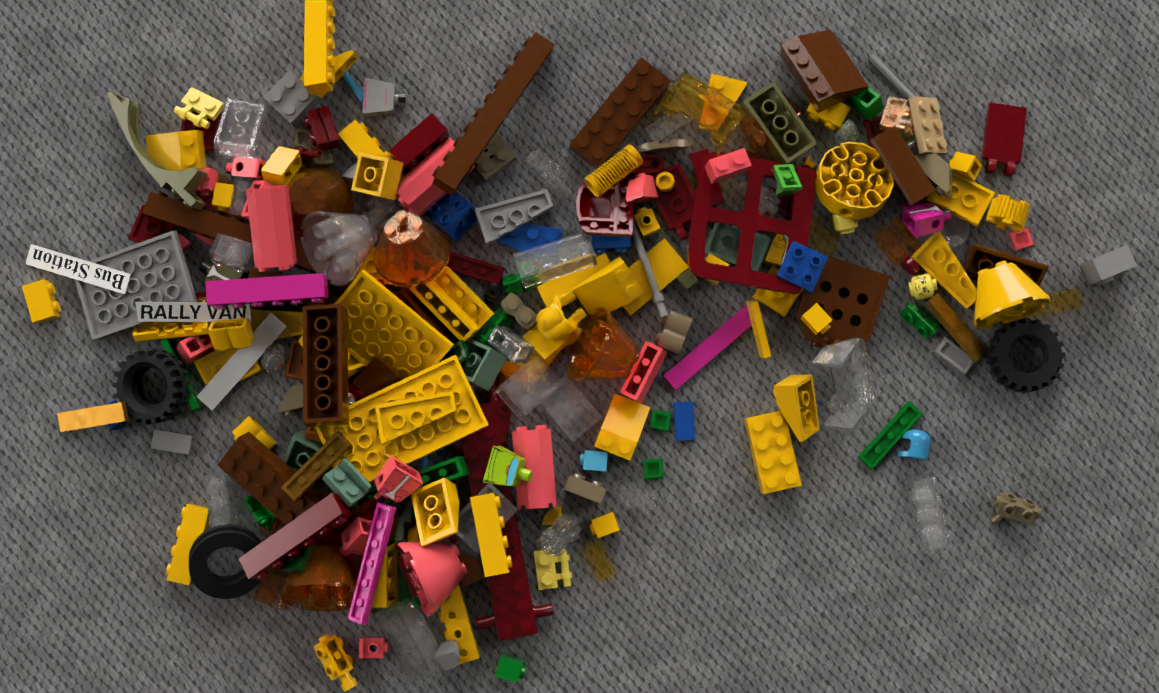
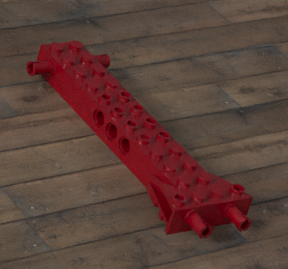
M494 382L491 386L492 391H486L487 402L480 404L489 426L453 444L459 455L465 458L470 473L468 480L471 496L495 493V496L500 497L501 508H498L499 516L504 518L505 528H502L503 536L507 535L509 547L505 549L507 556H511L513 567L509 568V573L487 577L494 613L491 616L475 618L476 624H479L477 625L478 631L495 627L499 641L537 634V618L554 616V610H549L553 609L552 603L536 607L533 605L511 487L483 482L493 446H502L507 449L513 404L512 398L506 400L499 399L496 382Z

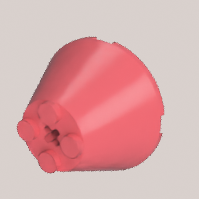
M420 542L396 543L395 550L399 549L400 553L397 556V560L413 597L419 598L422 604L420 605L421 610L429 617L437 611L461 582L464 575L468 573L466 566L463 562L460 563L458 558L460 552L455 544L452 545L449 542H434L425 547H422Z

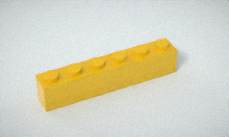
M305 0L304 87L311 95L333 92V84L335 83L333 67H335L333 50H335V42L333 40V33H335V25L333 23V17H335L334 0Z

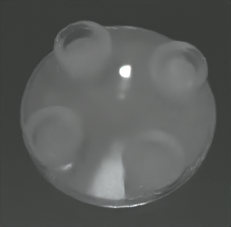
M951 214V220L944 221L943 230L940 232L950 248L958 247L967 240L970 232V223Z

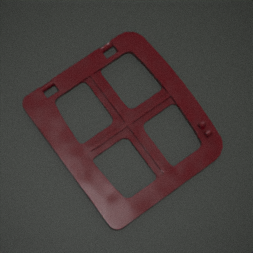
M712 152L708 154L702 162L692 209L688 246V267L695 276L704 279L788 294H798L802 290L801 287L777 275L751 269L754 239L757 231L786 235L789 238L786 254L793 241L808 247L817 177L816 172L811 168L793 166L795 171H797L796 174L802 185V190L793 194L791 220L787 221L762 216L758 211L763 177L775 178L773 165H784V163L748 157L752 166L747 172L748 180L744 208L738 212L710 206L713 184L711 185L705 165L710 159L728 153ZM707 222L732 225L740 229L735 267L713 264L705 260Z

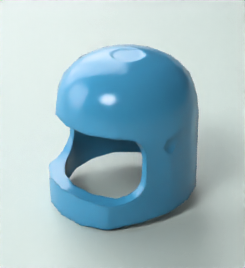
M920 430L905 432L903 439L910 441L911 446L908 451H898L897 457L928 460L931 444L930 436Z

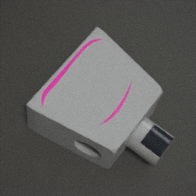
M365 78L362 114L366 118L394 115L396 105H407V94H396L397 88L395 84Z

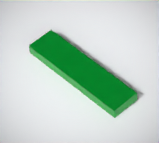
M168 338L161 340L160 343L163 350L167 351L166 354L173 353L176 355L174 360H180L172 340ZM185 375L186 381H190L188 376ZM192 384L187 385V391L191 392V394L185 398L192 411L202 409Z
M907 401L857 458L870 470H873L923 413L910 401Z

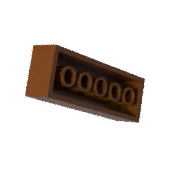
M641 57L569 144V149L595 170L602 166L613 156L670 86L671 80Z
M342 304L303 306V423L309 427L349 425L347 309Z
M250 432L239 436L217 465L285 525L325 498L316 489L311 487L297 502H294L281 487L296 472Z

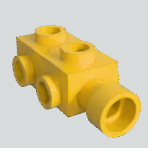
M329 633L319 638L320 643L314 645L313 648L331 681L339 678L344 692L358 685L355 677L352 678L349 672L354 669L352 666L353 659L345 653L343 640L337 637L336 634L330 636Z

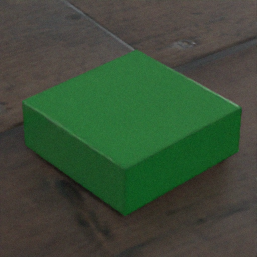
M652 410L649 429L669 432L672 413Z
M662 458L642 460L645 480L664 477Z

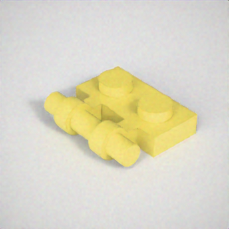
M191 87L181 100L182 105L185 107L176 106L174 113L178 114L183 120L188 119L192 121L197 127L202 126L208 129L210 122L207 119L215 121L225 106L223 102ZM195 111L199 113V115H195L192 112Z
M566 547L559 548V556H554L553 549L534 551L539 590L558 588L557 580L563 579L564 587L571 586L572 572L569 571L568 563L570 556L567 554ZM555 562H561L562 573L556 574Z

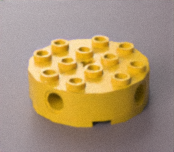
M845 142L841 143L840 146L831 148L824 154L816 171L815 192L819 201L832 214L846 219L860 220L873 216L884 206L894 186V178L877 150L864 143Z

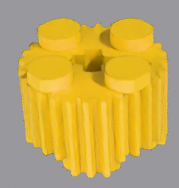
M998 194L997 198L995 197L991 201L985 221L996 224L995 228L1006 231L1007 228H1010L1013 231L1022 232L1030 211V204L1023 200H1020L1019 203L1016 200L1010 199V196Z

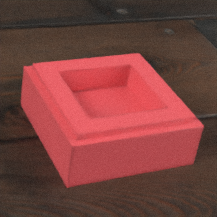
M1028 227L1024 228L1022 232L1014 231L1009 233L1014 251L1034 245Z

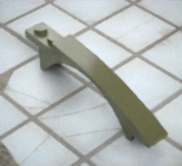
M109 91L108 97L127 141L143 166L162 188L171 190L177 196H181L184 199L183 203L188 208L201 210L206 204L194 191L208 174L204 170H199L195 167L182 171H169L154 162L145 150L140 137L138 122L140 104L137 101H134L132 104L129 98L126 97L124 99L121 95Z

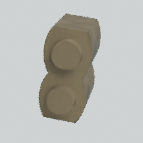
M509 293L501 302L503 310L510 317L516 318L517 323L523 329L529 331L537 324L536 313L529 307L524 306L521 299L515 294Z
M671 310L670 315L668 314L667 317H664L662 322L665 328L663 332L659 331L655 340L658 343L657 346L665 351L679 355L693 318Z

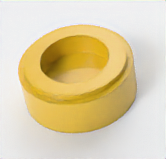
M662 172L656 177V186L660 191L669 192L674 188L675 179L671 173Z

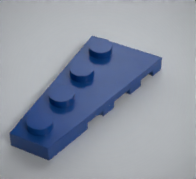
M524 224L497 239L496 242L557 267L563 229Z

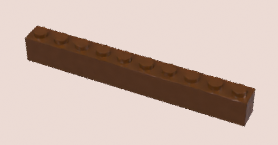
M537 32L534 33L532 38L528 36L523 44L525 47L523 51L519 50L516 53L513 65L509 64L503 73L505 75L502 80L499 78L494 85L495 91L493 94L488 93L486 96L484 107L477 109L473 116L475 117L472 123L469 121L465 126L463 137L459 136L454 142V150L452 152L448 151L443 158L444 164L442 167L438 166L432 175L434 176L433 184L451 196L454 195L551 54L554 43Z
M150 192L142 212L145 217L253 253L250 222L246 224L241 222V219L238 217L230 216L228 218L217 210H212L211 212L204 210L205 207L201 210L196 208L190 209L183 203L184 200L175 197L174 200L168 198V195L163 192ZM294 237L297 263L294 264V267L315 274L324 273L328 278L332 261L336 257L332 252L333 250L324 246L318 248L310 241L303 240V242H300Z

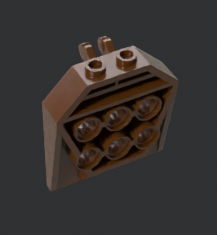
M825 255L828 259L814 290L810 294L802 292L794 317L806 341L811 342V346L820 349L827 347L829 352L840 355V352L844 353L870 340L890 276ZM821 283H825L829 286L828 292H823L821 290ZM840 289L847 292L845 299L839 296ZM858 295H862L865 298L863 305L857 302ZM816 303L832 319L829 323L831 327L824 334L819 332L815 335L800 319ZM832 311L839 312V320L832 318ZM851 317H856L858 319L857 326L851 325Z

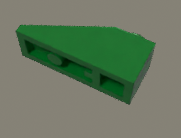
M870 87L846 99L860 114L870 121L884 109L881 95Z

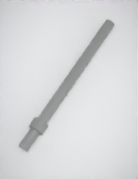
M633 216L632 237L653 294V303L657 306L660 317L664 318L668 316L664 305L665 299L659 291Z

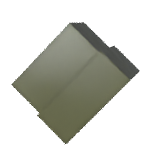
M689 268L676 278L677 282L685 290L698 281Z

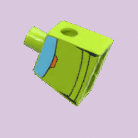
M493 446L483 482L519 486L521 480L531 481L533 471L525 469V458L502 446Z

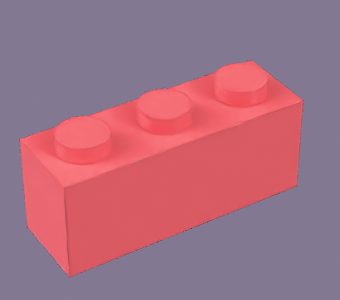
M646 341L620 393L642 404L667 352Z

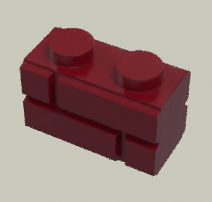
M324 106L308 110L304 119V125L306 130L310 129L311 135H309L312 147L315 146L316 150L320 149L321 151L338 148L340 138L329 107Z

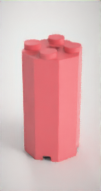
M450 137L399 180L396 199L414 219L423 215L446 194L445 191L433 184L434 176L432 175L438 166L442 167L444 164L443 158L447 152H452L455 148L453 146L455 141ZM475 165L471 168L469 173L475 169Z
M273 185L262 186L259 189H255V187L246 189L255 267L258 268L259 272L270 271V269L278 267V270H288L290 267H294V264L297 263L289 186Z
M537 425L534 430H528L527 426L515 427L516 431L512 432L513 452L526 459L525 469L533 471L530 482L521 480L520 485L516 486L518 510H522L523 505H525V509L549 508V503H552L553 507H557L551 429H547V425Z

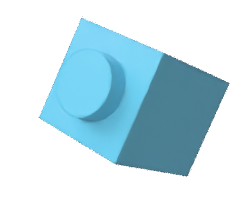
M585 450L584 454H580V466H583V470L606 472L608 452Z

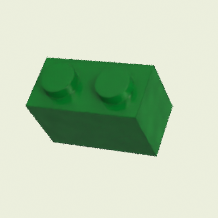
M502 653L495 677L518 683L519 678L523 679L527 665L523 664L524 659Z

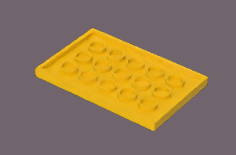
M364 269L335 303L342 304L347 309L348 352L365 366L377 354L404 378H407L439 363L454 345Z

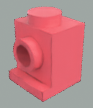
M361 637L359 639V659L384 658L385 653L389 651V642H385V637ZM376 645L377 651H371L370 646Z

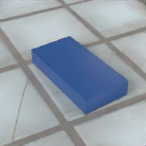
M693 401L673 402L675 441L695 440Z

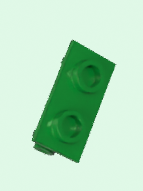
M531 268L525 270L520 275H507L505 279H502L503 286H506L504 287L506 294L523 292L522 284H525L526 290L537 288V286L543 284L541 277H537L541 276L539 270Z
M910 302L899 313L926 340L939 329L937 323L928 315L924 319L921 317L924 311L916 303Z
M499 308L475 338L492 348L514 319Z
M251 495L247 496L245 504L253 512L252 515L258 525L266 527L268 531H271L276 516Z

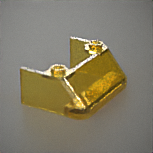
M683 72L667 89L653 113L657 116L662 109L668 115H677L681 112L711 132L710 138L712 143L719 146L715 152L717 155L726 146L746 115L743 107L686 72Z

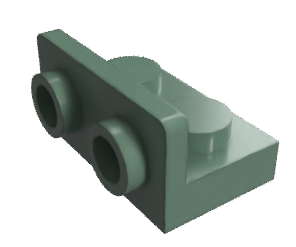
M346 458L322 478L348 507H351L365 497L372 487L368 480Z

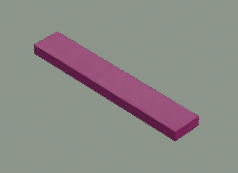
M747 305L663 375L675 390L751 326Z
M378 502L348 615V620L361 625H367L396 512V507Z

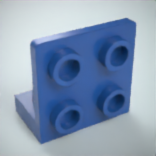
M457 192L453 196L446 193L424 213L427 218L439 226L455 242L477 220L475 215L476 208Z
M793 241L777 276L801 287V292L810 294L814 290L828 257Z

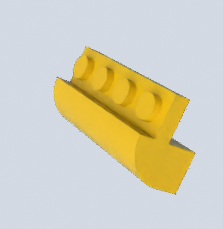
M439 260L427 274L421 275L409 288L459 340L465 342L469 338L474 337L495 314L442 260Z

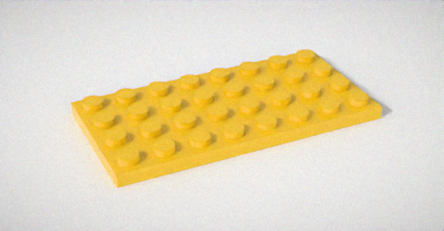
M454 355L348 405L349 425L315 427L323 445L337 431L353 445L333 465V469L346 458L370 483L375 480L390 456L408 465L488 427L489 424L457 356ZM450 391L454 392L457 412L381 445L375 405Z

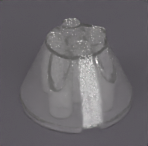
M315 211L308 214L301 224V229H303L301 244L308 262L317 274H326L327 279L332 281L330 284L336 286L346 285L354 279L374 244L378 241L376 233L364 214Z

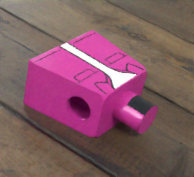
M932 202L903 205L902 223L915 237L940 232L943 230L944 221L951 220L949 209L940 210Z

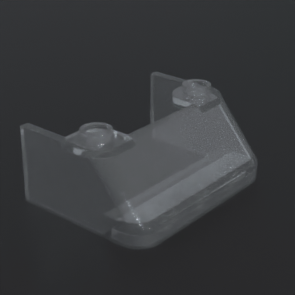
M851 338L824 346L812 361V366L830 367L834 395L828 401V409L831 412V416L824 424V429L853 432L872 405L873 389L863 338Z

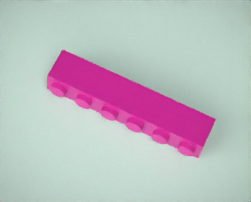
M320 273L206 281L207 305L212 306L214 310L225 309V306L233 305V308H245V304H252V307H263L264 303H272L273 306L284 305V302L291 301V304H303V300H311V303H321L323 299H328L327 275Z

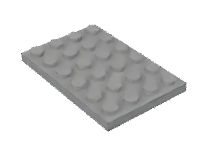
M177 231L159 235L89 261L131 274L125 294L75 279L92 340H99L147 323L138 322L135 302H198Z

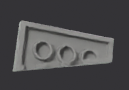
M548 189L476 208L475 215L486 246L553 209V203Z

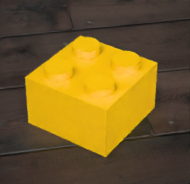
M360 152L351 190L395 200L403 162Z

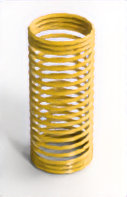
M628 144L623 150L612 156L610 160H607L602 166H599L594 172L584 178L585 184L596 197L600 198L603 193L613 187V184L616 185V183L621 181V178L624 179V176L629 175V172L632 173V170L637 169V166L640 167L643 164V159L638 151ZM608 169H609V170L611 171V173L615 176L616 180H615L614 177L610 174V172L608 171Z

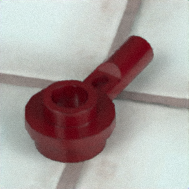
M301 147L294 148V150H299L302 165L309 158L322 156L320 149L306 150Z

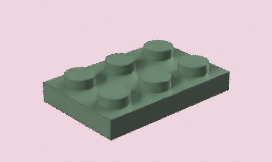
M715 223L705 247V254L709 255L710 253L722 261L736 266L740 229L732 225ZM758 232L755 233L751 269L753 271L759 270L771 240L770 237Z

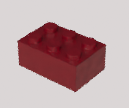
M431 113L389 150V153L394 160L403 162L402 169L407 174L450 136L445 126Z

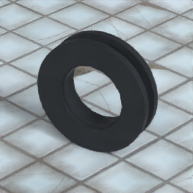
M225 524L206 530L197 537L189 552V574L192 582L201 592L214 598L231 599L247 594L260 581L248 579L244 569L235 575L219 576L208 568L207 559L211 553L224 547H234L246 554L261 543L260 539L249 529L238 525Z

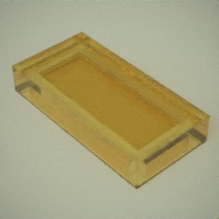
M600 538L582 546L599 582L616 574Z

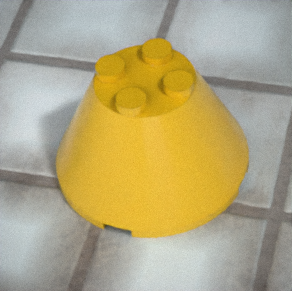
M1006 261L998 262L995 264V268L990 270L983 269L978 272L974 326L976 329L993 328V324L1002 321L1004 325L1022 319L1043 309V304L1046 301L1047 304L1051 302L1050 296L1017 265L1013 263L1007 264Z

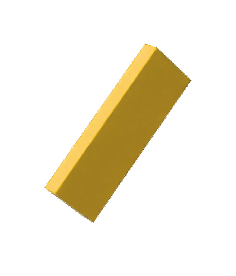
M755 300L746 301L759 357L764 359L771 357L759 303Z

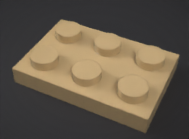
M916 96L909 98L919 154H946L947 143L944 138L943 123L940 117V106L937 98Z

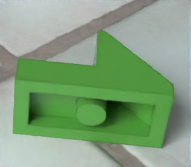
M792 164L773 165V174L777 181V196L792 195L802 190V185Z

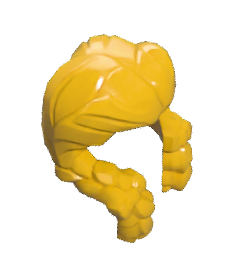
M572 291L561 296H554L551 305L539 311L536 316L539 331L550 341H564L570 334L577 331L578 323L587 315L580 308L571 317L565 318L562 307L576 300Z

